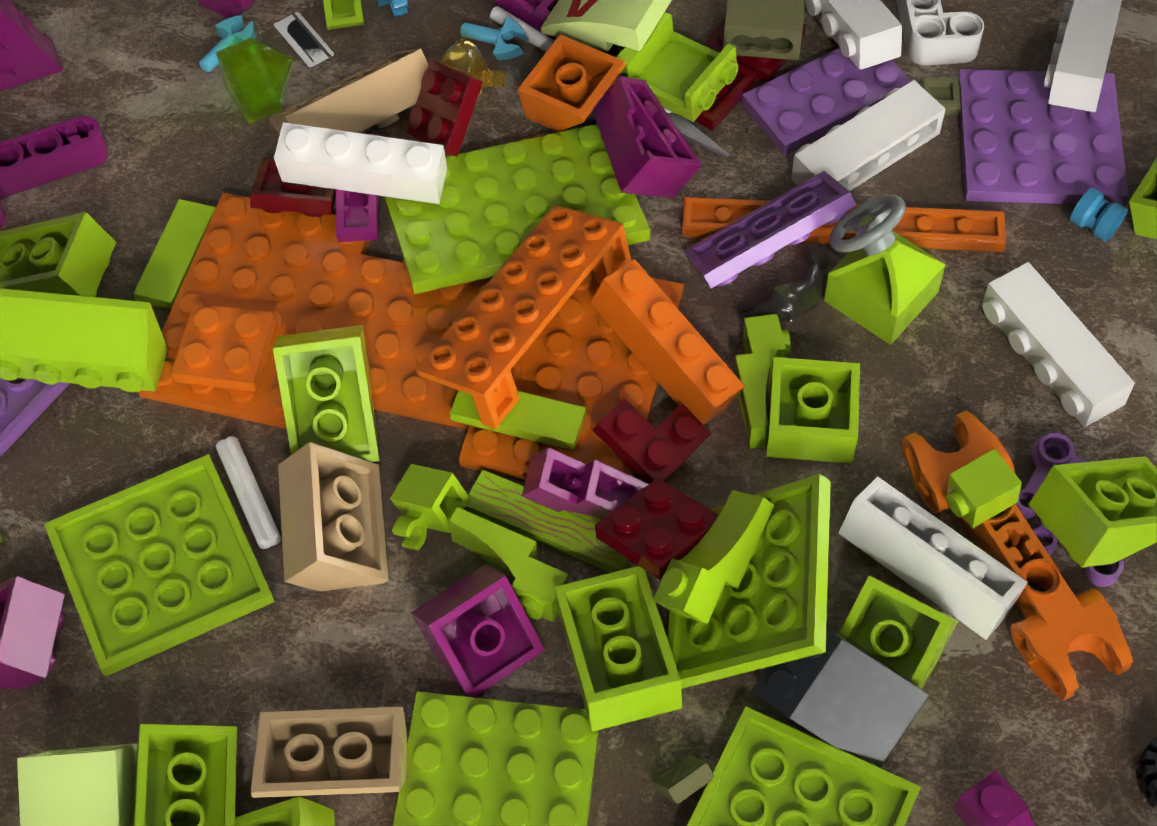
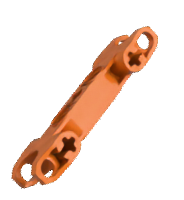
M967 410L956 414V421L952 425L956 440L961 448L958 452L944 453L936 451L922 436L915 432L905 436L901 448L912 475L915 489L927 508L935 514L950 508L946 501L949 475L991 450L996 449L1015 473L1012 460L997 436ZM1016 504L997 514L996 518H990L973 529L966 519L961 517L971 537L981 550L1028 583H1037L1045 589L1043 592L1036 591L1028 583L1026 584L1015 602L1024 619L1013 623L1010 632L1014 645L1028 668L1059 699L1064 701L1073 697L1074 692L1079 688L1076 674L1069 661L1068 654L1070 652L1084 651L1093 654L1109 671L1117 676L1129 670L1134 661L1120 628L1117 615L1107 600L1095 588H1090L1074 595L1058 567Z

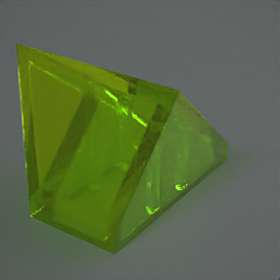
M252 37L215 52L225 88L247 124H251L283 109L293 58Z

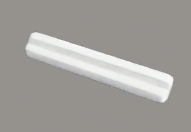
M229 436L226 439L219 440L216 444V449L258 546L261 549H268L271 546L277 545L281 541L279 531L238 439L234 436Z

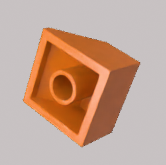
M560 34L517 89L525 117L556 132L583 123L624 69L625 61Z

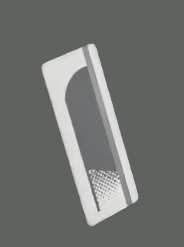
M295 12L274 24L275 28L308 67H313L334 56V52L299 12Z

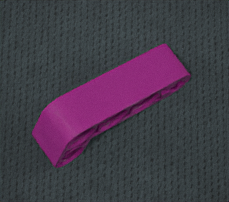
M89 116L76 117L0 143V229L6 222V214L1 202L2 198L97 167L107 159L109 155L108 146L96 119Z

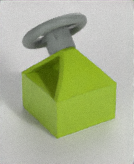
M884 195L871 199L853 209L836 224L830 234V246L835 251L848 253L828 273L824 297L826 303L889 345L897 339L938 294L946 265L892 230L900 222L906 210L904 200L897 195ZM847 231L856 232L854 238L842 240Z

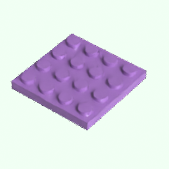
M959 69L958 78L960 79L961 111L959 116L965 201L1077 204L1082 196L1091 187H1094L1104 194V198L1108 202H1118L1125 206L1129 195L1114 73H1105L1096 112L1048 104L1051 88L1044 87L1047 73L1045 71Z

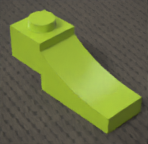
M778 314L744 318L742 343L745 354L735 356L734 374L745 386L737 397L749 450L766 447L769 428L766 413V393L771 380L773 357L785 358L786 354L791 353L789 332L787 329L781 330Z
M732 490L719 516L700 542L681 560L671 559L653 601L677 615L708 624L724 586L727 585L738 589L774 508V504L764 497Z
M456 507L448 521L452 541L475 553L495 570L506 575L527 617L536 620L542 617L554 623L558 615L554 587L568 584V573L538 561L536 541Z

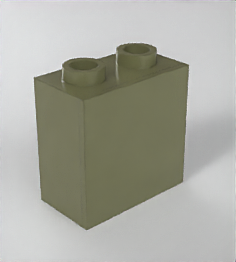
M727 0L723 49L727 44H731L736 47V56L799 60L805 0Z

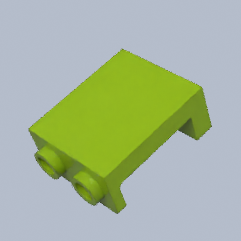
M666 12L663 13L640 51L625 47L616 57L625 61V67L618 77L623 76L645 80L663 108L692 122L696 120L703 110L706 111L712 106L716 95L725 85L733 82L739 68L735 46L727 44L719 53L674 32L672 15Z

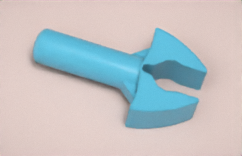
M242 15L230 17L216 24L218 36L222 37V39L199 61L201 69L208 73L211 72L234 48L240 47L250 52L256 38L253 21L241 32L239 31L244 27Z
M506 17L503 27L499 29L466 22L460 28V34L464 38L494 44L493 55L497 60H508L524 54L520 46L506 44L505 40L518 37L529 41L528 36L519 24L509 17Z

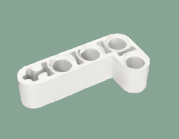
M896 0L906 52L909 59L919 65L957 64L970 62L976 58L984 30V22L977 14L972 12L943 13L941 0Z

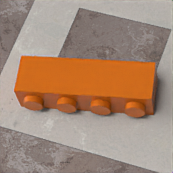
M633 259L604 278L590 302L591 305L678 406L682 403L703 425H706L725 411L743 390L744 384L640 264Z

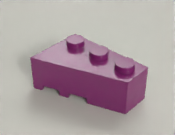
M0 0V91L63 71L52 39L46 34H42L26 14L23 15L13 6L11 0Z
M619 76L594 107L593 113L621 193L674 198L702 166L645 80Z

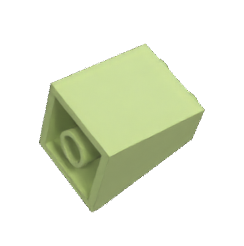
M137 743L49 750L17 758L20 826H133Z

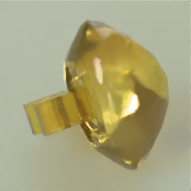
M466 38L455 42L439 59V62L482 80L483 84L479 95L485 87H505L506 72L488 69L476 45Z

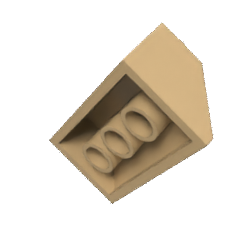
M422 49L398 51L268 116L279 135L283 122L365 134L364 130L377 124L379 129L399 120L397 113L409 107L412 111L415 107L421 90V80L429 64Z

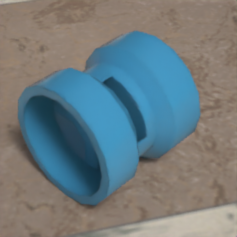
M1091 187L1075 206L1070 216V222L1080 228L1088 227L1093 231L1094 237L1102 242H1107L1123 222L1128 208L1118 202H1108L1105 200L1102 192Z

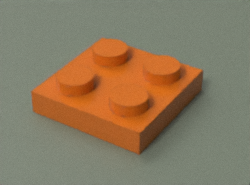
M193 303L171 372L174 382L257 392L276 325L274 313Z

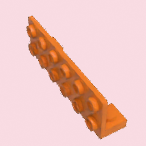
M553 206L417 365L418 376L471 394L481 423L497 429L520 400L511 373L512 367L592 269L596 283L601 284L604 278L631 261L623 224L562 206Z

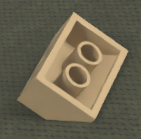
M311 442L278 464L284 582L320 592L384 584L389 578L379 464Z
M403 707L260 712L251 784L252 798L400 792L407 780L408 734Z

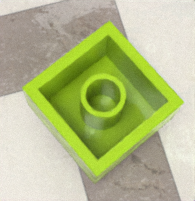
M773 357L766 457L852 464L858 441L860 363Z

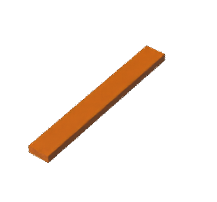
M684 197L682 237L707 238L770 201ZM857 205L852 209L846 211L847 214L860 205ZM906 207L902 219L892 229L900 236L923 249L1004 252L1006 247L1005 211ZM838 222L818 227L811 231L810 236L801 243L830 244V234ZM847 231L842 240L854 238L856 232Z

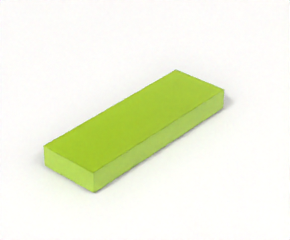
M181 199L178 200L133 293L136 301L150 302L152 306L172 309L216 207Z
M458 390L450 411L451 421L575 451L587 415L586 407L517 391L520 400L497 429L481 423L472 395Z

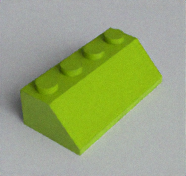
M0 288V379L8 381L16 380L17 378L31 379L50 385L57 384L58 382L73 383L92 389L99 386L114 387L133 393L141 390L157 391L168 347L150 302Z
M140 724L136 751L133 826H235L237 726Z

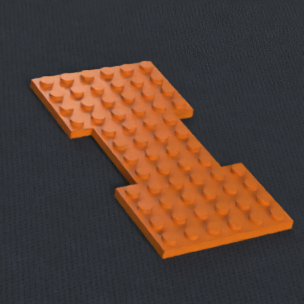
M223 192L161 331L168 347V352L157 391L141 390L138 392L141 398L286 429L273 353V346L277 337L363 325L374 410L466 429L468 431L459 456L460 467L478 471L485 470L496 475L525 481L531 457L546 448H551L584 464L597 460L634 477V472L592 429L624 398L649 422L659 383L591 305L590 302L601 285L596 283L592 269L511 369L517 391L586 407L587 415L575 451L451 421L450 411L458 390L418 376L416 367L490 280L479 279L414 294L404 262L366 255L371 241L338 243L335 214L309 217L299 212L283 211L280 213H268L262 209L250 208L249 197ZM652 278L673 304L680 309L684 294V284ZM193 303L274 313L276 325L257 392L174 382L171 372Z

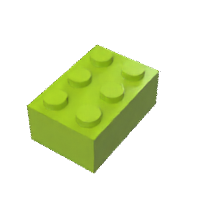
M636 566L554 587L560 623L592 732L683 709L681 679L656 603L653 601V593L644 569Z

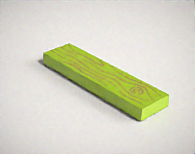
M482 470L468 494L470 499L464 508L465 511L610 573L626 569L630 562L629 559L596 538L595 524L602 519L564 510L561 512L554 511L522 497L524 488L522 485Z

